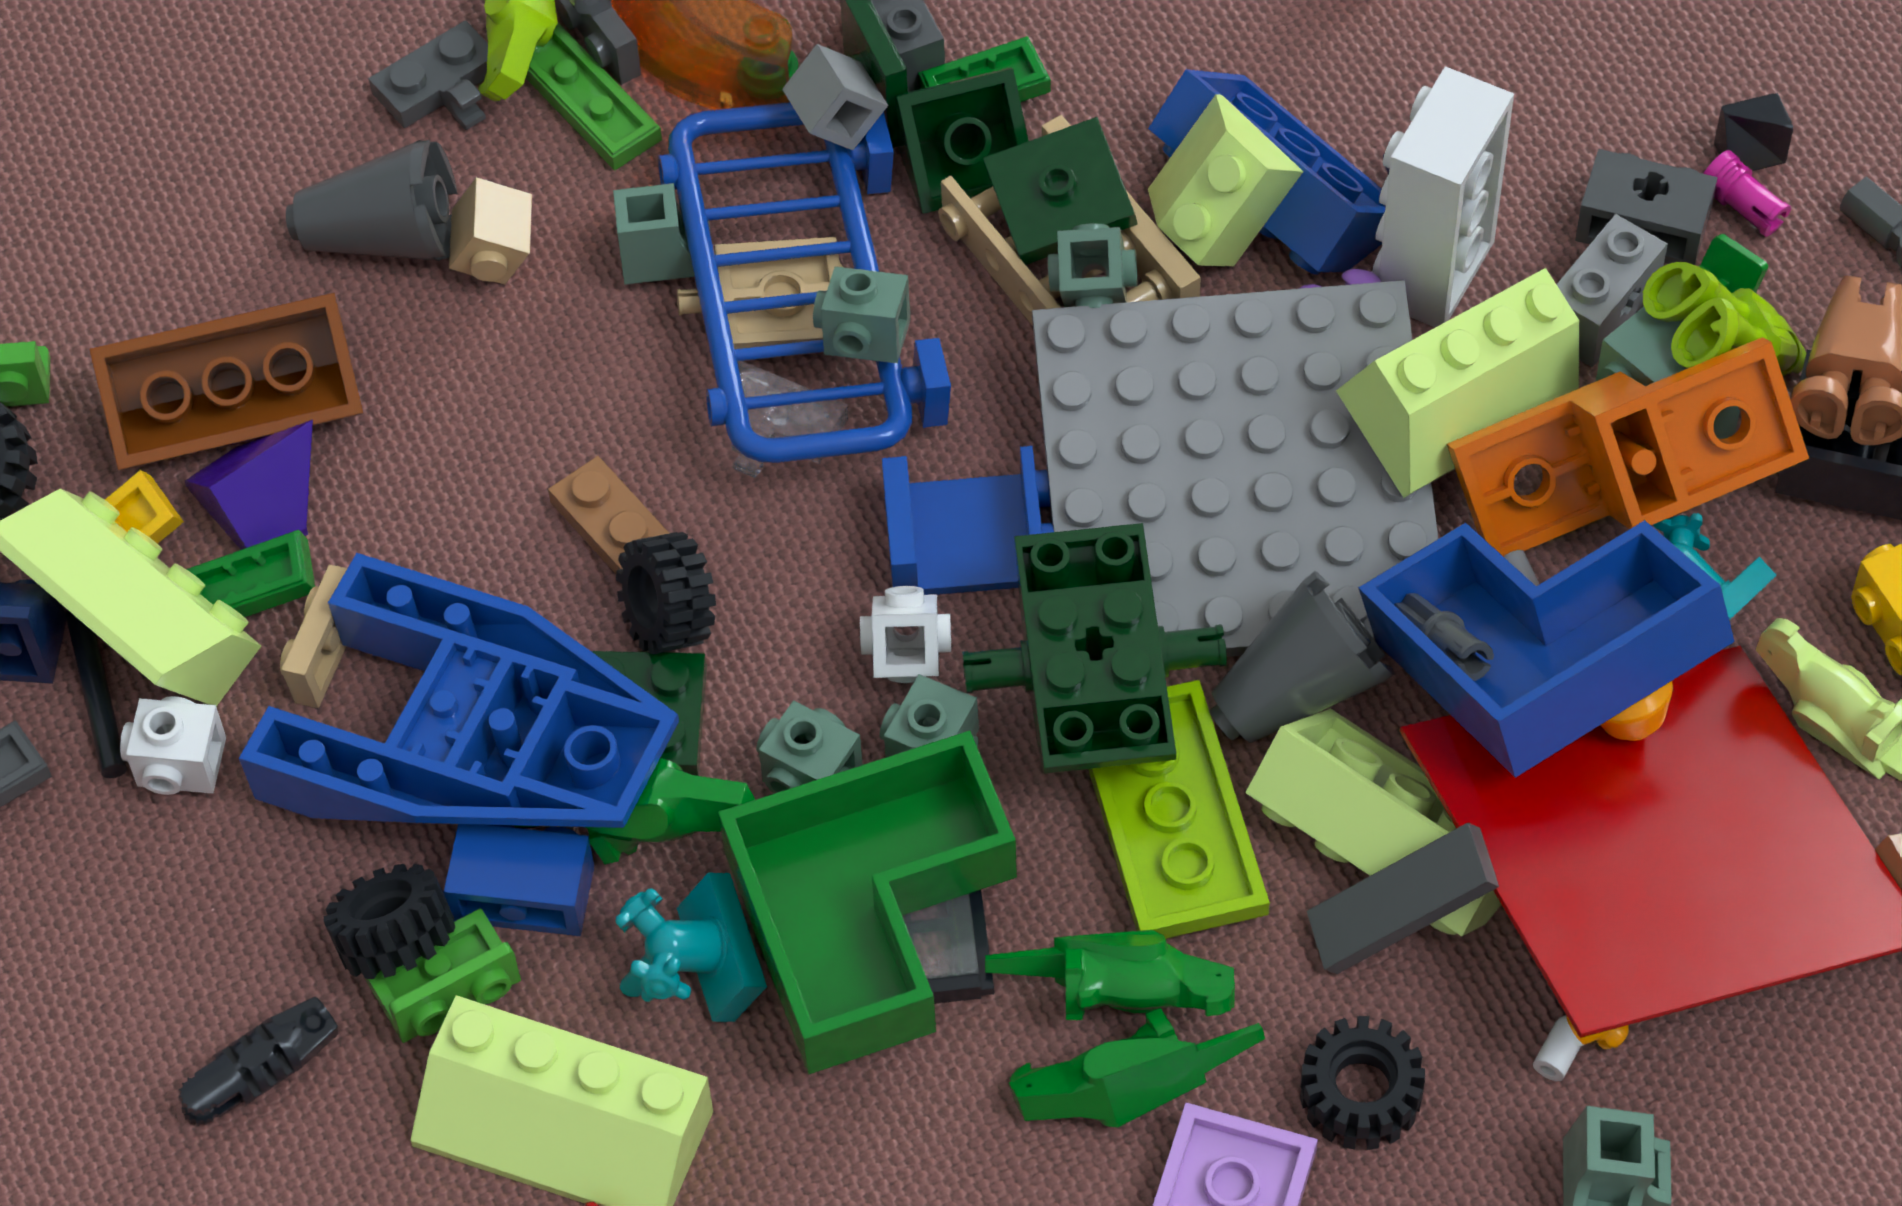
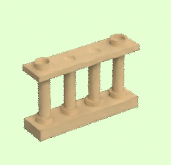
M1060 115L1042 125V136L1071 125ZM952 176L942 180V208L938 210V214L945 231L953 240L958 241L961 239L1031 325L1032 310L1061 308L1055 301L1056 298L1061 296L1060 291L1050 292L1048 275L1038 280L1019 258L1012 236L1004 239L986 218L1001 210L993 186L970 199ZM1127 192L1138 225L1121 230L1125 250L1135 249L1137 274L1142 279L1141 284L1126 292L1127 302L1200 297L1201 277ZM1091 270L1084 278L1095 277L1103 271Z

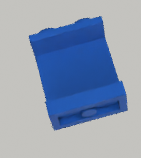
M1033 446L1020 447L1021 474L909 483L907 456L882 458L892 587L916 586L924 590V595L1018 588L1014 536L1054 532L1053 522L1041 523L1039 508L1050 507L1047 469L1035 470Z

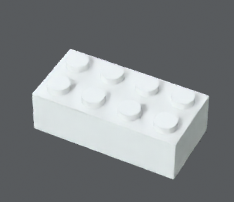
M1446 66L1432 88L1428 86L1421 88L1410 113L1411 124L1405 133L1401 131L1394 133L1385 151L1383 166L1390 169L1380 193L1379 203L1385 205L1386 210L1376 232V240L1382 242V247L1372 270L1380 278L1381 282L1405 280L1409 317L1433 327H1437L1451 318L1494 243L1514 93Z

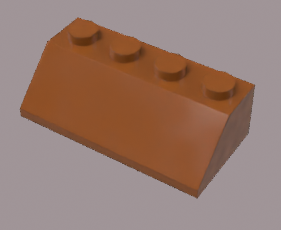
M335 293L89 349L119 471L263 438L313 420V426L364 414Z

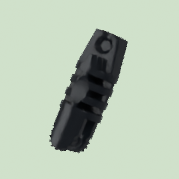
M316 996L268 1018L259 1026L212 1056L213 1061L194 1073L195 1076L193 1078H187V1082L182 1083L183 1087L179 1089L181 1094L179 1095V1101L182 1103L181 1110L182 1113H185V1120L188 1119L190 1124L196 1123L197 1126L200 1124L207 1125L210 1121L214 1122L213 1119L215 1117L220 1118L241 1103L245 1106L288 1076L300 1070L339 1034L338 1025L324 1004Z

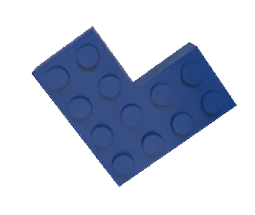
M1645 520L1538 586H1535L1467 523H1464L1358 587L1377 644L1515 778L1735 642L1721 585ZM1416 593L1440 611L1456 613L1463 620L1465 629L1479 640L1486 642L1492 648L1493 660H1487L1476 652L1479 658L1491 665L1489 671L1482 678L1473 681L1394 604L1403 602L1406 594Z

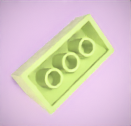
M1544 268L1376 359L1337 389L1336 392L1397 489L1405 498L1455 469L1447 447L1448 443L1579 389V319L1547 269Z
M60 488L0 520V552L156 686L209 705H216L217 707L261 648L258 642L243 631L249 623L245 617L220 600H217L214 605L200 594L205 584L199 578L176 563L171 568L157 558L162 548L141 531L131 527L127 532L114 521L120 515L119 511L93 492L89 491L82 498Z
M1332 709L1281 726L1245 792L1263 804L1261 810L1271 820L1287 827H1298L1316 839L1314 844L1321 853L1339 862H1350L1369 876L1457 829L1420 766ZM1491 891L1430 925L1447 934L1464 936L1485 925L1501 906V903L1494 891Z
M456 995L428 1055L410 1141L413 1147L584 1204L594 1202L599 1206H673L713 1114V1106L708 1077Z

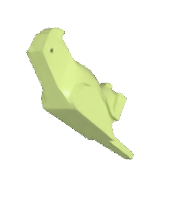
M1783 618L1776 619L1761 634L1756 651L1789 690L1794 703L1792 716L1798 726L1880 780L1885 773H1888L1902 782V699L1894 703L1882 698L1864 674L1850 665L1838 663L1815 648L1797 632L1800 628L1793 622Z

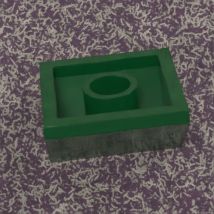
M1012 67L895 95L898 149L922 214L942 208L941 181L949 176L954 178L970 199L991 188L993 185L983 158L1029 141L1014 69Z

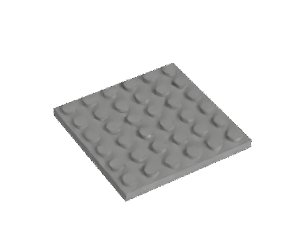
M1405 280L1101 304L1100 308L1076 306L1032 310L1050 508L1054 532L1143 523L1158 626L1163 625L1164 631L1167 632L1215 627V625L1222 624L1224 630V637L1222 639H1225L1227 657L1241 656L1301 582L1314 571L1323 576L1330 584L1324 591L1333 603L1343 598L1374 638L1358 587L1438 540L1432 485L1430 483L1403 498L1336 390L1376 359L1412 340Z

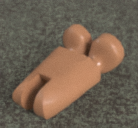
M1845 275L1837 286L1818 328L1806 367V376L1808 378H1805L1793 388L1790 397L1797 422L1801 427L1819 437L1826 439L1837 438L1841 435L1845 425L1848 409L1847 393L1850 388L1853 372L1861 373L1860 395L1854 407L1850 429L1851 437L1854 442L1861 445H1879L1893 442L1902 437V284L1887 282L1884 298L1880 300V305L1861 302V295L1859 294L1861 277Z

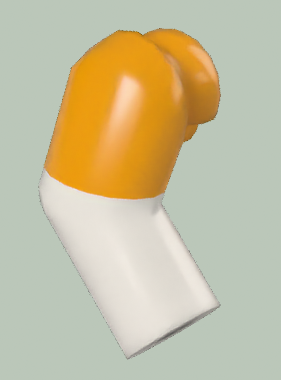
M1564 1015L1555 1022L1533 1062V1067L1539 1074L1549 1080L1562 1081L1581 1046L1596 1040L1603 1049L1617 1048L1626 1039L1629 1033V1025L1580 1038L1567 1015Z

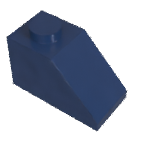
M23 579L15 583L0 582V681L49 684L54 682L67 619L62 604L34 580Z

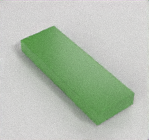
M559 23L556 25L548 43L544 47H535L526 79L614 171L662 141L661 128Z

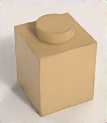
M476 177L452 208L449 269L473 275L482 281H494L505 285L530 254L532 194Z

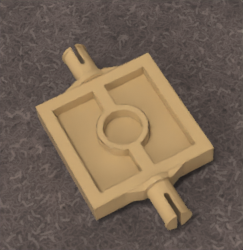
M836 237L716 244L715 255L837 242ZM839 254L717 268L724 301L727 302L818 292L819 290L827 291L834 267L843 266L839 261ZM677 289L679 315L702 313L697 289ZM814 304L727 314L734 348L742 349L823 340L822 328H815L813 325Z

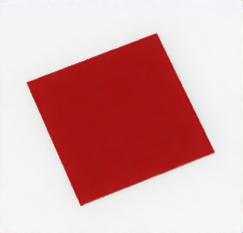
M1741 645L1717 652L1672 680L1673 691L1665 720L1658 730L1646 738L1636 741L1617 739L1607 734L1601 726H1598L1516 778L1451 715L1400 727L1399 732L1455 827L1458 828L1466 823L1480 827L1499 887L1493 891L1580 1038L1902 951V890Z

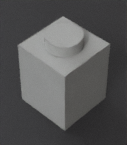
M816 44L782 89L810 134L851 150L855 149L888 106L861 61Z

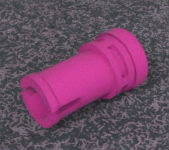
M1726 150L1716 157L1703 173L1718 177L1714 198L1721 205H1730L1758 228L1765 237L1774 233L1783 224L1784 221L1778 218V216L1788 217L1791 211V206L1787 202L1780 200L1752 177V170L1740 161V158L1730 150Z

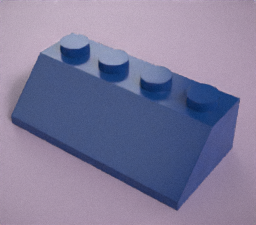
M1188 69L1184 71L1148 128L1165 143L1162 150L1168 157L1172 156L1216 94L1223 95L1304 171L1260 230L1261 234L1269 238L1280 239L1291 249L1289 253L1290 259L1302 269L1315 275L1320 274V272H1345L1382 245V242L1376 240L1377 228L1386 210V206L1379 203L1381 187L1245 75Z

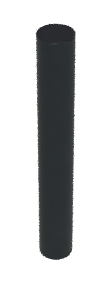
M67 610L65 615L101 775L105 778H117L126 773L127 766L126 762L121 758V740L97 635Z

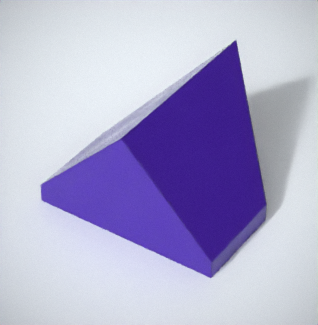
M313 420L235 447L185 480L186 488L240 550L296 530H300L304 536L308 535L307 512Z

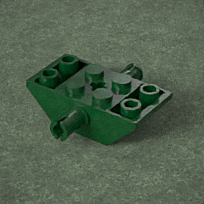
M1143 523L1014 536L1024 640H1020V647L977 652L962 651L966 693L1024 686L1025 692L1031 693L1036 740L1044 774L1176 760V747L1165 677L1169 676L1170 670L1217 665L1219 667L1226 666L1225 639H1222L1224 637L1222 624L1215 625V627L1167 632L1164 631L1163 625L1158 626Z

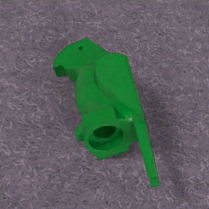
M660 758L624 828H585H587L590 844L606 865L619 862L622 852L627 855L633 854L637 851L639 843H663L675 841L697 832H721L718 812L753 801L755 798L747 783L691 775L682 771L681 767L675 762ZM514 825L515 828H521V829H526V828H531V827H537V826Z
M1154 930L1054 937V947L985 955V973L1054 978L1056 983L1066 988V1020H1083L1085 1011L1102 1006H1109L1134 1014L1149 1013L1158 1008H1197L1205 1010L1206 1016H1215L1231 1011L1235 1004L1234 967L1184 954L1166 942L1165 936Z
M1158 1008L1145 1014L1146 1023L1138 1028L1132 1037L1105 1042L1070 1061L1032 1069L1031 1063H1026L1012 1074L1009 1086L1014 1101L1025 1121L1081 1117L1099 1120L1103 1126L1118 1128L1206 1083V1072L1265 1040L1263 1028L1257 1023L1199 1044L1178 1040L1173 1026L1162 1009Z

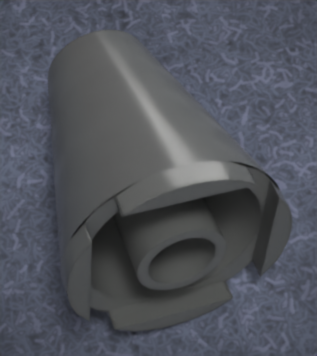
M430 140L416 141L297 191L293 198V204H289L286 208L288 232L293 240H299L303 248L308 251L436 261L449 258L452 214L449 215L448 195L458 194L451 165L444 149L438 142H430Z
M1314 571L1301 582L1211 692L1217 704L1209 712L1217 725L1232 741L1241 735L1246 741L1253 743L1277 732L1281 726L1312 716L1382 684L1395 674L1392 666L1379 661L1385 654L1343 598L1333 603L1324 591L1330 584L1318 572Z

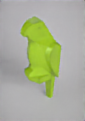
M484 0L485 13L487 14L488 54L485 80L478 87L480 94L492 101L506 100L523 86L535 47H544L552 37L554 29L558 24L555 0Z

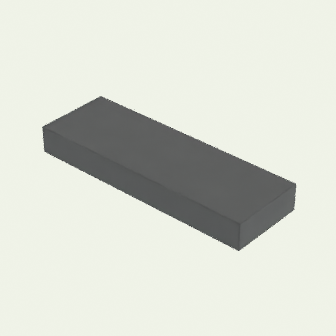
M1466 823L1307 910L1323 968L1329 972L1339 974L1499 887L1480 827Z

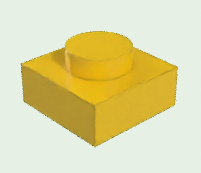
M139 470L105 499L120 513L114 521L127 532L133 527L150 537L157 544L184 522L153 477L142 470Z

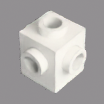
M897 586L886 589L885 596H873L872 616H860L861 655H873L874 678L888 677V680L893 682L911 683L915 681L918 674L925 677L939 676V653L951 652L950 614H938L937 594L924 595V590L916 586ZM918 626L917 631L908 636L899 634L894 628Z
M176 696L165 697L162 700L139 698L134 722H126L123 727L120 753L122 760L128 761L138 787H145L154 793L164 795L176 794L179 791L213 794L226 735L216 705L196 704L186 698Z

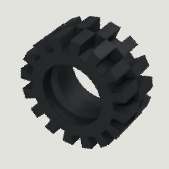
M674 532L632 540V542L626 543L623 547L625 552L620 553L618 562L623 569L616 570V581L622 584V590L617 591L618 602L624 601L626 610L621 614L624 623L631 622L632 624L629 634L633 641L639 640V648L643 651H649V654L703 644V640L708 639L711 635L708 626H712L715 623V615L709 609L711 606H716L715 594L709 593L708 584H713L711 572H704L703 567L706 565L707 560L704 553L696 554L697 542L693 538L688 539V534L684 532Z
M405 864L394 865L392 872L387 874L384 867L373 871L374 878L365 881L362 876L352 882L354 886L352 891L342 889L335 895L338 902H330L325 909L328 915L323 916L324 924L345 970L348 969L351 975L357 977L362 973L364 979H374L378 972L382 971L384 978L396 975L397 967L404 965L406 971L417 967L415 961L417 958L422 956L429 960L437 954L434 946H445L450 940L448 933L454 932L455 923L453 920L455 919L440 884L430 868L424 870L422 865L413 864L407 870Z
M1357 1016L1356 1028L1350 1029L1346 1018L1337 1020L1334 1023L1333 1034H1330L1324 1027L1316 1034L1315 1046L1309 1043L1304 1056V1064H1302L1300 1100L1302 1109L1308 1108L1307 1120L1313 1128L1322 1123V1137L1330 1142H1333L1337 1134L1343 1135V1147L1355 1150L1356 1139H1366L1367 1150L1379 1148L1380 1137L1385 1136L1389 1144H1392L1400 1139L1402 1127L1409 1131L1415 1123L1416 1112H1420L1425 1083V1068H1421L1423 1057L1418 1047L1412 1050L1409 1049L1411 1037L1403 1029L1396 1037H1393L1391 1035L1392 1023L1381 1019L1378 1030L1368 1028L1370 1016ZM1367 1064L1380 1069L1388 1080L1389 1088L1376 1101L1357 1102L1342 1095L1337 1087L1336 1077L1348 1065Z

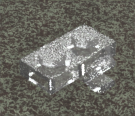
M737 361L745 397L811 390L746 362ZM838 400L750 409L748 414L751 427L756 434L765 438H779L840 431L848 421V405ZM732 445V450L740 453L733 463V469L756 478L765 463L745 457ZM823 458L808 459V460H811V461H813V462H816V463L820 464V462L822 461Z

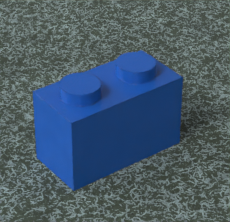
M458 824L444 887V896L455 919L453 921L455 922L481 908L492 927L581 936L595 867L589 836L579 835L573 830L563 827H549L539 831L514 828L511 825Z

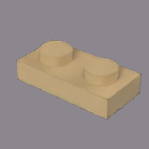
M328 565L319 587H313L307 596L304 608L305 618L296 638L290 639L283 649L280 671L297 704L319 709L347 647L342 645L328 605V601L347 568Z

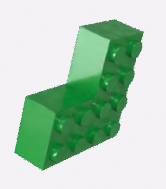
M969 730L719 811L718 816L723 850L808 1075L935 1033L934 995L902 915L1017 878L1016 839L971 731Z

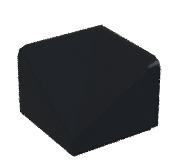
M1772 93L1721 107L1714 145L1719 155L1726 150H1730L1752 171L1786 163L1793 133V124L1779 94Z

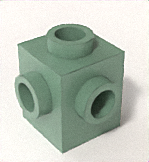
M1090 223L1075 226L1073 230L1057 231L1058 254H1048V278L1050 292L1060 291L1064 307L1089 306L1090 308H1100L1101 304L1126 303V287H1137L1138 284L1135 249L1125 250L1120 227L1110 228L1105 224ZM1095 269L1101 270L1106 274V277L1084 278L1089 271Z
M835 266L827 291L819 290L817 292L813 309V325L815 328H822L824 355L898 364L910 324L908 275Z
M918 674L902 704H892L883 719L879 737L881 740H884L886 757L969 730L978 747L979 739L976 736L979 731L977 697Z
M794 700L780 720L772 718L766 724L760 734L756 747L760 757L762 781L765 782L766 786L774 794L863 765L860 734L846 728L844 723L833 713L822 708L812 710Z

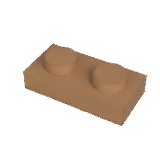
M596 456L548 489L550 503L615 574L616 570L623 569L618 562L620 553L625 552L623 547L626 543L632 542V540L669 534L664 526L599 456Z

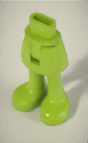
M1674 262L1664 265L1653 272L1647 280L1643 290V305L1646 312L1660 321L1674 322L1683 320L1674 333L1671 343L1672 355L1678 364L1690 368L1763 337L1772 342L1782 376L1791 372H1802L1806 351L1788 322L1777 313L1775 308L1750 288H1740L1731 293L1718 281L1714 274L1687 262Z

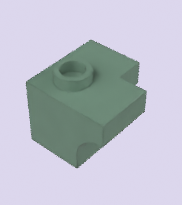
M674 183L613 190L624 285L695 277L681 209L675 197Z
M1586 1106L1563 1138V1206H1671L1670 1141L1654 1137V1114Z

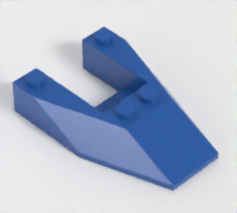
M356 553L328 601L342 645L425 671L385 743L268 706L239 756V761L256 800L310 818L406 823L624 828L679 723V717L676 712L529 606Z

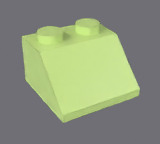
M1216 94L1149 186L1148 192L1157 226L1197 265L1235 266L1304 171L1223 95Z

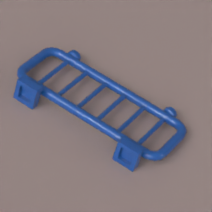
M790 102L702 111L687 116L675 125L669 135V154L658 156L660 184L674 183V190H677L718 387L706 390L709 423L711 427L725 424L732 445L745 457L758 462L781 463L876 452L891 448L904 439L912 425L911 404L914 403L918 405L923 428L948 424L951 383L940 338L915 340L913 366L902 368L900 357L898 364L876 361L880 382L745 397L737 361L824 352L823 340L735 349L727 314L813 305L817 292L725 302L717 268L851 253L854 269L879 272L856 171H862L867 195L891 192L894 151L884 111L854 150L824 139L826 150L695 164L692 143L698 137L711 134L804 125ZM829 162L837 195L705 209L698 175ZM840 207L847 241L719 255L714 253L708 221ZM884 394L888 418L881 425L874 427L765 438L753 431L748 410Z

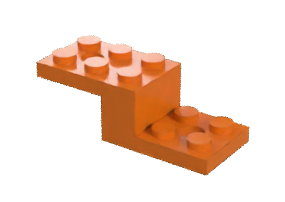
M1763 337L1647 386L1642 385L1621 371L1447 444L1477 533L1503 557L1516 550L1526 551L1609 515L1628 529L1633 528L1644 520L1653 525L1809 459L1772 342ZM1737 406L1742 417L1739 429L1728 438H1717L1714 433V420L1716 416L1727 407ZM1526 465H1540L1543 478L1539 488L1529 495H1517L1514 489V479L1518 471Z

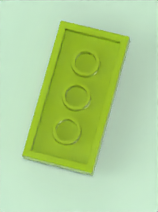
M1200 680L1167 687L1176 747V760L1089 769L1136 931L1154 930L1164 935L1165 939L1269 915L1270 902Z

